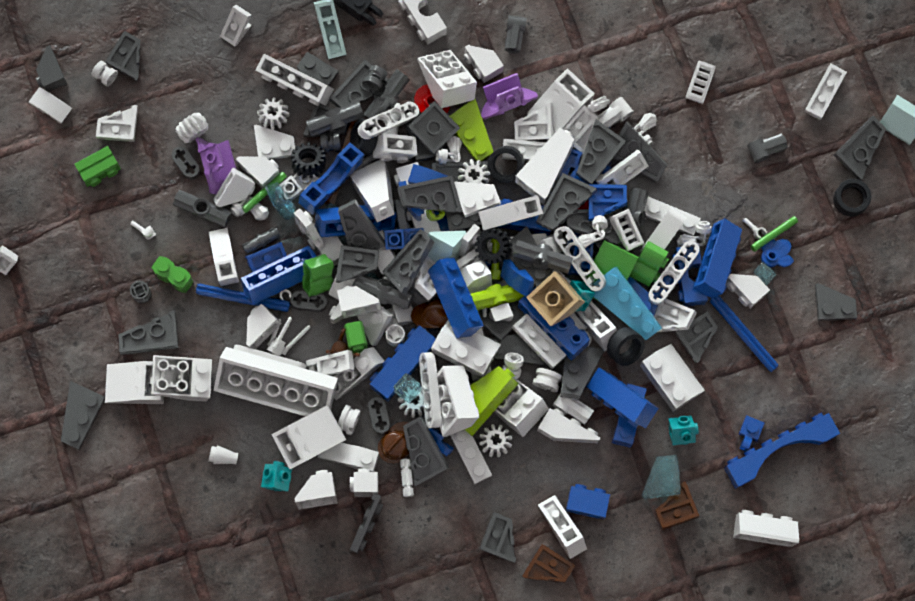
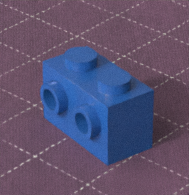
M575 484V487L571 486L566 512L604 520L610 494H606V490L595 488L592 491L588 490L585 485Z

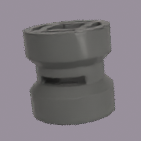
M372 65L368 71L369 75L365 77L363 84L372 91H380L382 81L385 80L388 73L382 67Z
M333 133L332 135L320 134L321 147L325 153L329 150L341 151L339 133Z
M136 281L130 287V294L137 303L143 304L150 300L152 293L144 281Z

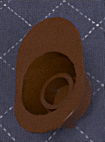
M440 299L418 305L411 312L412 322L417 326L420 325L422 328H443L448 321Z
M409 422L396 423L381 438L378 443V452L382 460L395 464L399 463L401 459H405L409 454L403 426Z

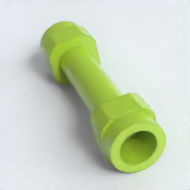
M490 239V243H493L492 253H497L500 244L496 239ZM493 263L491 269H489L492 279L500 280L501 270H499V263Z

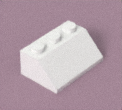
M448 320L432 345L431 352L457 366L464 365L465 370L482 378L488 371L501 344L478 332L471 337L456 339Z
M672 344L656 351L640 364L644 373L673 413L705 391Z
M464 365L443 366L437 373L442 416L440 429L443 437L471 427L479 418V410L475 405L474 393L470 388L469 377Z
M320 470L316 471V475H311L295 497V503L299 510L338 503L332 472Z
M742 510V513L736 514L733 538L793 547L799 543L798 522L792 521L793 518L781 516L780 519L773 518L772 514L761 513V516L753 515L754 512Z

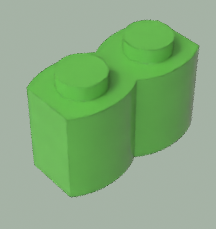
M648 241L630 277L650 287L651 283H655L660 277L661 273L658 272L660 267L664 269L669 260L666 257L668 251Z
M326 254L303 262L304 275L302 285L309 297L331 289L334 264Z
M159 256L152 266L155 275L160 280L171 283L173 288L179 292L186 293L194 282L187 270L175 266L166 257Z
M363 322L346 323L344 328L348 349L352 352L361 353L364 349L368 348Z

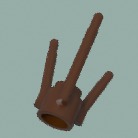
M345 328L341 330L338 341L332 345L331 350H326L328 355L347 350V345L343 342ZM352 352L353 357L360 356V353Z

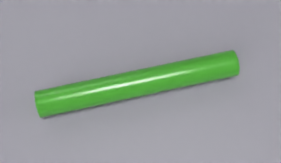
M284 172L278 174L242 207V210L248 213L287 177Z
M793 216L750 246L752 251H757L798 223V219Z

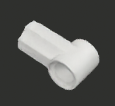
M620 97L608 109L598 115V121L610 128L617 122L626 120L634 111L623 97Z
M560 394L553 403L556 409L564 414H569L583 425L586 424L594 410L578 399L560 397Z

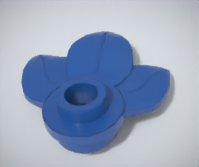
M773 239L761 247L763 251L761 261L766 267H774L776 265L788 267L794 262L793 258L788 255L791 250V243L786 239L777 241Z

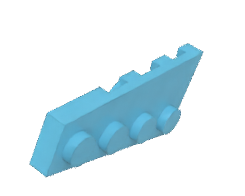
M614 267L604 275L606 285L603 289L594 291L595 299L639 333L645 340L662 329L661 325L617 267ZM598 279L593 283V285H598L600 287L599 282L601 280Z

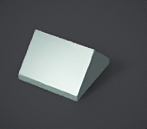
M897 95L880 123L886 128L887 132L908 145L915 138V105Z
M466 231L429 232L428 236L435 243L428 256L435 263L439 259L453 257L457 261L460 256L458 253L461 241Z

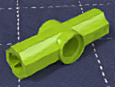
M495 284L484 291L470 294L477 310L519 301L524 297L523 294L517 292L510 285L501 286V284Z

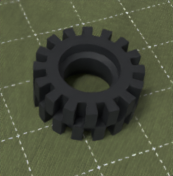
M307 142V145L301 143V147L297 145L295 147L296 150H292V169L294 173L297 172L298 176L303 174V178H306L307 175H309V178H313V175L317 177L319 172L322 173L323 169H325V152L320 145L317 147L316 143H313V146H311L310 142ZM305 158L315 159V161L311 163H305L301 160Z
M496 228L481 232L480 236L476 238L478 242H475L474 245L477 246L475 252L479 253L477 255L478 258H483L482 261L488 262L487 264L499 263L508 258V253L512 251L510 249L512 243H509L511 238L506 236L508 233ZM490 239H496L499 242L500 248L497 253H491L488 250L487 243Z

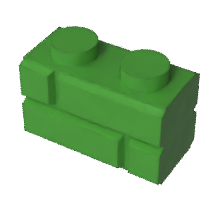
M108 146L74 164L87 187L90 185L92 187L97 186L101 183V179L107 176L109 178L113 177L121 169Z

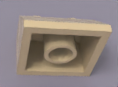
M556 271L526 297L550 326L569 317L585 303L567 280Z

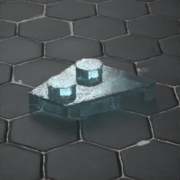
M675 454L657 457L643 490L642 497L647 499L681 494L678 456Z

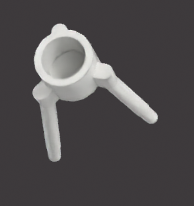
M289 317L278 338L276 335L279 327L272 333L266 350L277 356H281V354L286 355L288 350L311 328L310 325L305 327L284 347L286 343L282 341V338L292 320Z

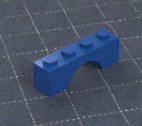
M349 143L337 155L330 168L300 194L298 203L314 215L316 209H319L362 164L364 153Z

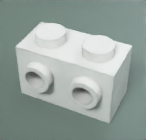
M383 133L378 136V141L373 151V158L381 159V161L397 160V163H406L417 155L416 137Z
M358 469V472H354V477H350V490L354 492L355 497H372L373 493L378 494V472H370V469Z

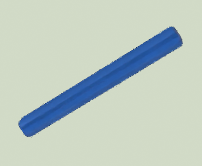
M200 283L196 287L198 295L252 305L244 292ZM270 297L254 304V306L262 304L266 308L288 312L290 308L289 301Z
M719 295L711 298L710 303L770 372L774 371L778 367V363Z

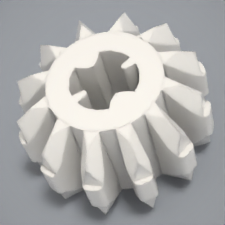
M274 97L272 102L266 99V105L260 104L261 110L257 111V114L260 116L258 118L259 122H264L265 128L270 125L271 129L274 130L275 125H277L281 129V123L286 124V118L289 117V112H287L288 106L283 105V100L276 102Z
M193 113L179 123L176 127V132L184 143H191L208 130V123L200 113Z
M471 159L470 166L464 162L463 167L465 169L459 168L458 172L464 175H459L458 180H464L463 182L488 183L489 179L484 176H489L490 172H483L487 168L486 164L479 167L481 161L478 160L477 164L474 165V161ZM475 171V174H478L479 177L477 176L476 180H473L468 174L471 175V172Z
M416 384L414 385V390H411L410 386H406L408 393L401 391L400 394L403 397L398 398V402L403 403L399 406V409L403 410L406 408L404 411L406 416L409 412H412V418H415V412H418L419 416H423L421 409L424 411L422 387L418 391ZM414 397L415 400L419 399L418 404L415 405L414 403H409L411 402V398Z
M492 424L491 431L488 428H484V432L487 435L480 434V438L484 441L479 442V445L486 446L483 449L484 453L490 450L489 457H492L493 453L496 452V456L499 458L501 456L500 451L507 454L508 451L505 447L511 448L512 446L511 443L507 442L512 440V436H505L509 430L505 429L502 432V425H499L498 430H495V425ZM498 437V441L501 443H497V445H494L493 441L490 439Z

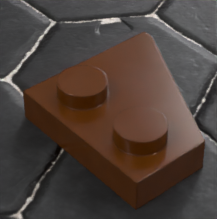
M686 481L655 510L662 530L699 518V513Z
M542 544L522 577L525 579L565 583L576 565Z

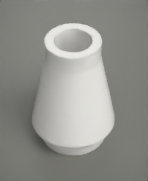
M218 445L211 447L209 462H213V464L236 465L238 453Z

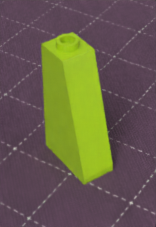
M498 366L470 385L474 393L475 405L479 410V418L471 427L464 429L471 436L475 434L518 385L513 379L515 375L508 368L504 371Z

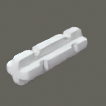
M602 96L591 101L588 109H591L593 113L607 107L610 100H607L606 96Z
M410 459L400 460L404 497H412L414 495Z

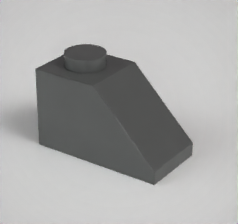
M49 45L46 47L36 69L38 77H36L39 87H44L47 92L67 84L56 56Z

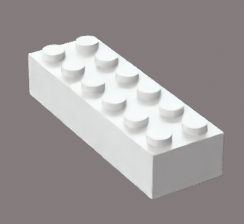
M226 347L219 359L214 391L307 416L327 405L330 410L332 409L338 378Z

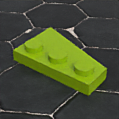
M475 99L468 102L449 117L460 127L455 135L460 138L464 147L476 162L478 160L483 162L491 156L493 148Z

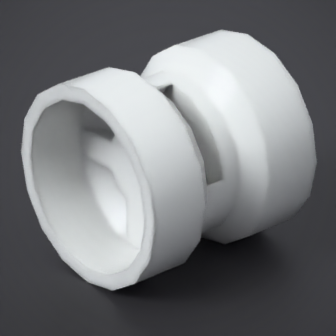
M100 61L93 68L91 75L96 79H100L102 84L108 87L115 81L118 72L113 68H109L108 64L104 61Z
M395 324L389 326L386 330L387 343L392 347H397L401 342L404 343V329Z
M513 352L505 355V365L502 369L505 371L508 368L515 375L513 379H518L521 375L520 367L523 365V356Z

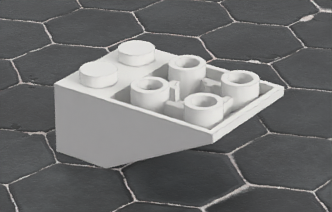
M451 50L426 55L417 59L430 92L441 108L475 100L477 82Z
M566 69L551 84L527 114L551 102L554 135L559 128L564 129L583 105L588 106L593 101L595 93L569 69Z
M153 355L151 394L206 402L210 399L212 359Z
M153 361L107 364L105 403L164 404V396L151 394Z
M514 379L518 385L497 407L494 413L510 428L524 437L549 408L543 398L519 380Z
M328 405L271 434L289 469L346 440Z

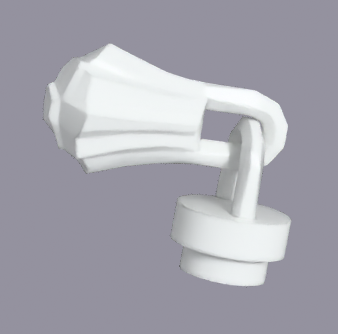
M652 113L644 114L634 129L640 128L641 131L638 133L642 136L645 131L656 126V115ZM649 135L642 136L650 146L653 144L652 138Z
M452 136L446 142L450 153L447 149L437 150L436 161L440 164L459 162L461 159L460 149L462 141L460 138Z
M248 196L240 204L238 202L233 203L230 211L236 217L245 214L242 207L252 197ZM259 203L250 210L255 219L259 221L265 220L269 214L268 208Z
M598 215L594 217L592 227L597 230L596 232L581 234L578 237L584 248L604 238V229L608 227L607 219L604 216Z
M707 221L698 222L696 232L700 233V236L680 235L677 239L678 247H682L687 241H694L699 246L706 245L708 243L706 234L711 233L710 223Z

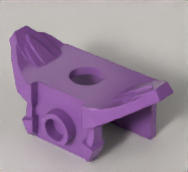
M515 73L483 87L487 102L482 109L481 117L486 120L493 116L504 114L508 110L520 105L524 106L528 102L537 99L538 95L534 91L522 88L518 73Z
M197 137L195 141L198 145V153L201 155L209 193L217 194L232 168L236 169L229 140L216 144L208 143L202 138Z

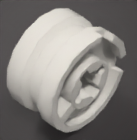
M537 368V376L533 379L532 384L544 390L549 389L551 392H558V383L561 382L563 376L548 369Z
M345 405L338 421L341 431H346L348 435L353 434L361 410L357 408L354 410L351 409V406Z

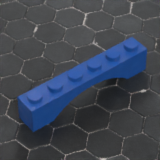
M820 413L811 418L812 422L806 424L804 421L795 426V431L789 433L787 430L779 434V439L774 442L769 439L761 444L762 448L758 450L752 448L744 453L745 457L741 459L735 457L727 461L728 465L724 470L734 488L736 489L752 481L765 459L776 450L797 443L821 445L838 436L840 432L830 414L828 413L823 416Z

